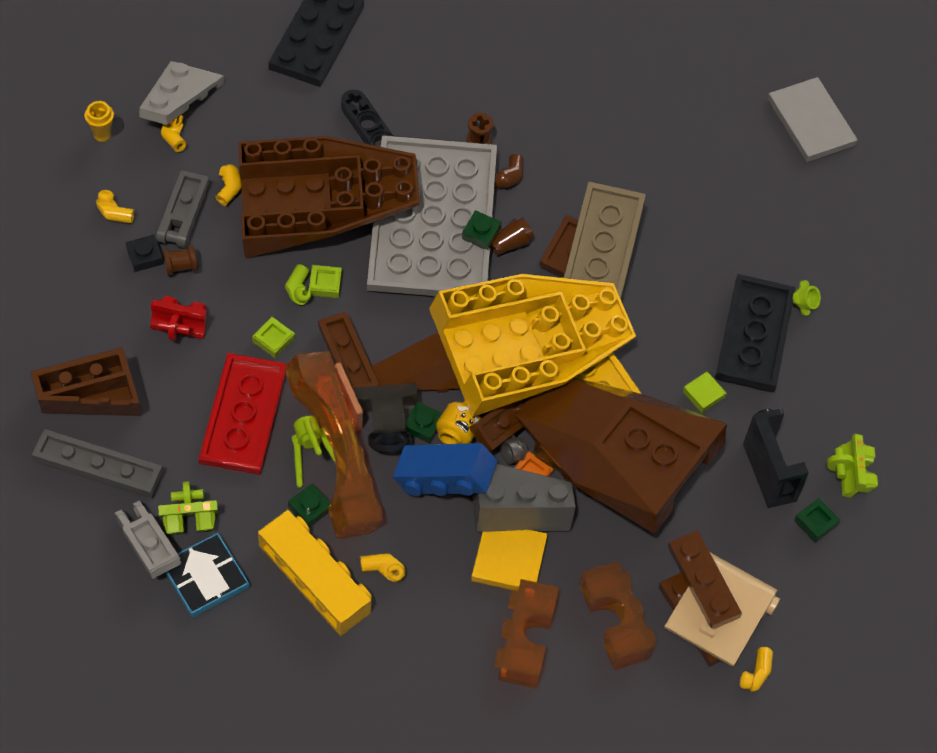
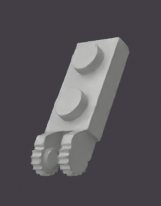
M140 501L133 503V510L139 519L130 523L127 515L122 510L115 512L116 519L126 539L152 579L181 565L180 557L153 515L151 513L148 514Z

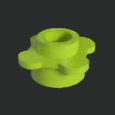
M802 280L799 289L793 293V302L801 309V314L808 316L811 309H816L820 305L821 295L819 289L816 286H809L807 280Z

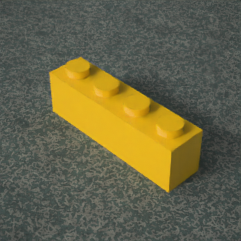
M287 510L258 531L259 547L333 629L342 636L371 614V594L363 584L357 585L352 580L350 571L343 562H336L329 555V548L320 538L316 540L309 533L310 530L306 522L300 516L295 517Z

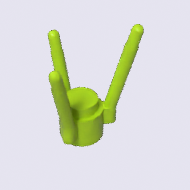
M305 416L298 419L293 425L296 434L291 437L294 445L297 487L301 488L303 486L301 446L303 445L306 449L314 448L315 453L321 455L322 451L319 445L321 441L345 480L351 482L352 477L327 438L325 429L320 428L317 418L315 416Z

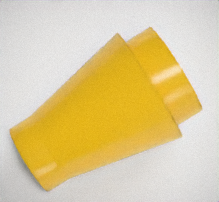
M95 101L89 104L84 114L94 138L100 142L107 141L111 137V126L114 116L112 108L103 101Z

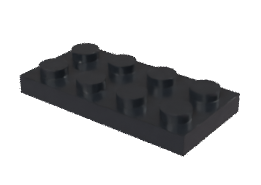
M303 0L268 62L269 70L321 87L364 8V0Z
M737 274L715 379L770 392L775 391L793 303V293L795 292L794 286Z

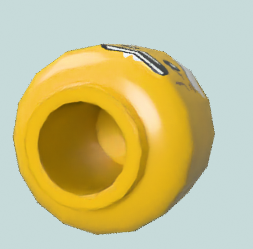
M465 401L449 403L436 422L438 437L444 444H470L475 436L469 427L481 417L480 415L471 417Z

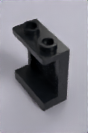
M782 408L775 410L763 409L754 414L743 443L767 508L797 502L809 474L805 462L786 466L776 441V435L784 417Z

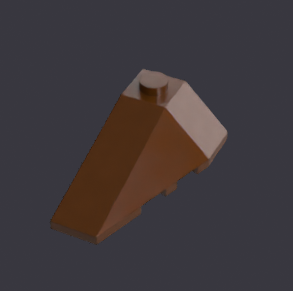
M438 332L371 366L379 383V395L417 394L418 391L437 390V393H447L448 389H460Z

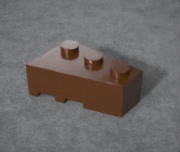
M123 347L30 371L41 413L141 416L140 403Z

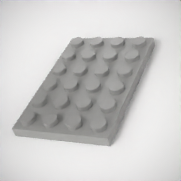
M382 136L381 147L416 154L420 206L373 222L367 291L436 296L442 290L488 281L490 248L487 250L462 239V231L475 210L492 217L497 145Z

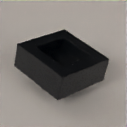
M154 235L125 242L134 272L163 265L162 255Z

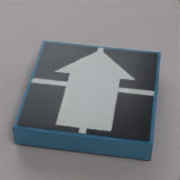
M218 533L178 553L181 565L165 572L191 618L250 588L249 582Z

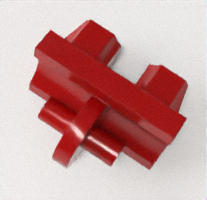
M164 296L161 300L153 299L151 303L152 316L150 328L168 332V339L171 341H176L179 334L204 339L206 334V305L195 301L189 306L179 305L175 297Z

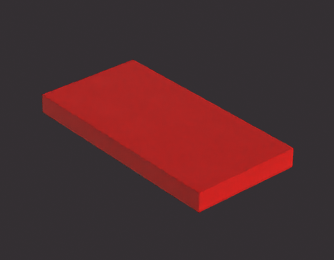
M227 353L200 451L199 464L261 475L288 370L287 363Z

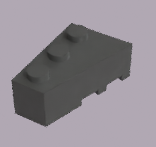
M496 464L487 493H472L476 532L514 530L570 531L576 508L572 482Z

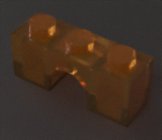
M618 561L583 571L579 587L590 613L609 610L614 612L621 621L620 624L605 630L602 641L614 671L651 659L654 646H656L655 635L650 627L646 628L643 621L644 611L639 599H634L630 590L632 589V583L626 570L622 571Z
M521 579L519 589H512L508 608L514 609L512 619L505 618L501 637L506 638L507 641L505 649L498 648L494 667L500 668L498 680L537 689L546 646L530 642L524 635V632L533 627L550 630L559 587Z

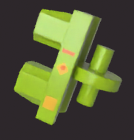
M853 434L851 441L835 448V455L827 459V468L837 472V478L841 479L842 496L851 498L858 492L870 493L878 486L877 475L866 471V466L868 467L874 462L875 447L864 444L863 435Z
M183 482V491L171 492L172 502L184 501V503L158 506L160 519H163L167 535L184 533L183 517L195 516L197 532L214 531L215 514H218L217 500L191 503V500L204 499L203 489L190 490V482Z

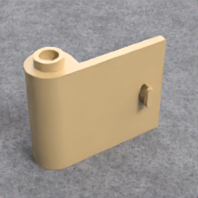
M710 552L742 612L741 618L712 629L688 586L664 628L734 667L761 618L766 613L772 616L781 599L776 597L778 590Z

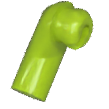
M301 264L296 265L285 284V289L291 301L297 305L306 304L311 297V291H307L303 285L309 270Z

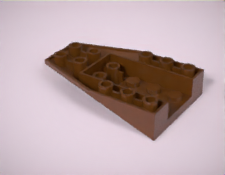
M329 136L238 142L242 183V242L245 259L332 237L420 206L416 154Z
M574 378L564 385L531 396L515 414L516 419L574 486L654 534L673 511L674 497L702 462L708 466L723 447L727 423L648 395L579 378Z

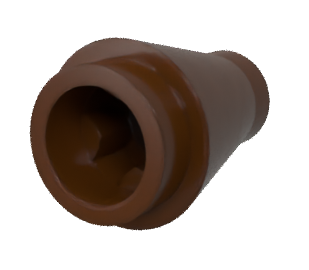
M524 218L519 220L513 219L497 234L490 247L495 255L499 256L502 253L530 244L529 240L534 238V233Z

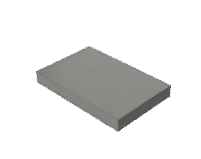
M818 77L768 94L767 100L806 163L856 146L858 139Z

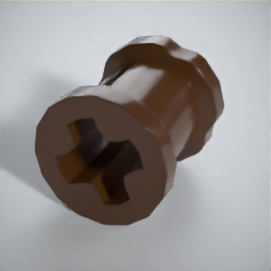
M475 113L468 120L470 131L467 134V143H492V135L490 133L494 125L492 117L485 113Z
M189 245L188 249L171 252L168 249L164 250L168 276L173 275V272L189 269H192L193 272L198 271L193 245Z

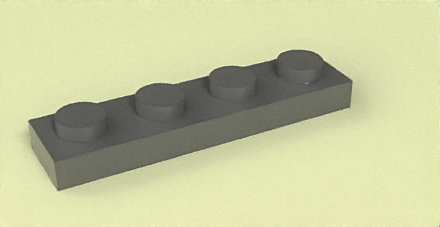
M47 429L43 430L32 453V459L35 462L152 498L163 473L161 465Z

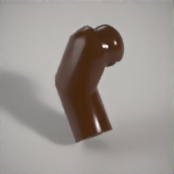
M520 154L509 156V167L501 170L500 173H495V187L509 188L520 183L523 173V156Z

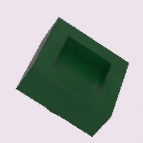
M475 210L462 231V239L489 250L501 229L502 222Z
M417 402L403 424V429L409 431L412 436L431 444L437 434L436 422L442 413Z
M313 483L288 501V507L296 516H300L309 528L333 510V504Z
M820 498L796 514L794 519L815 543L836 528L841 521Z

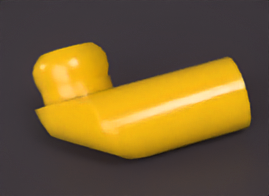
M182 114L167 125L163 124L161 129V136L175 152H181L186 147V141L180 136L183 128Z
M232 164L224 165L219 170V176H223L222 180L225 186L215 198L223 206H227L242 189L240 171Z
M102 190L98 193L96 205L105 219L133 223L134 209L118 207L113 200L114 194L110 190Z
M391 554L360 556L362 572L379 571L392 582L401 581L405 576V567Z
M760 647L757 650L754 672L744 671L739 682L740 688L748 689L749 692H755L760 689L772 669L773 651L770 648Z

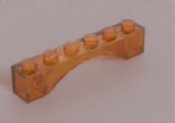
M329 351L295 354L285 368L292 395L318 420L333 449L336 463V485L328 512L336 537L371 534L383 521L382 508L377 502L373 491V480L367 472L364 462V451L359 446L355 434V423L350 418L346 406V395L341 390L337 367L333 363Z

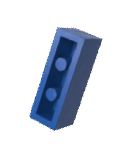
M482 443L404 445L392 478L402 487L405 493L412 496H419L420 494L444 496L446 494L472 495V493H487L498 460Z

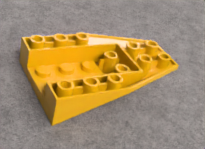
M519 274L439 291L429 308L471 417L564 385L636 337L614 283Z

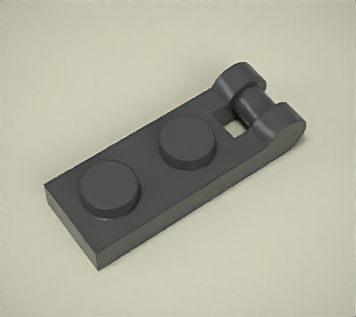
M180 171L157 231L156 241L158 243L167 244V242L176 243L177 247L187 248L191 231L209 186V176ZM172 225L180 227L179 232L172 231Z

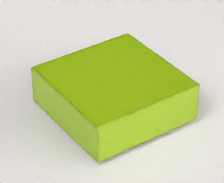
M312 265L309 284L311 296L339 298L342 267Z
M273 317L252 336V342L275 359L295 339V333Z
M705 372L683 388V393L701 413H704L725 399L727 394L708 372Z

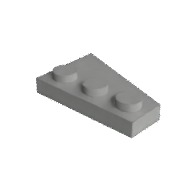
M170 61L140 106L139 117L167 125L187 111L189 104L196 99L203 100L207 97L208 91L213 87L218 89L223 86L224 75L191 67L184 63Z

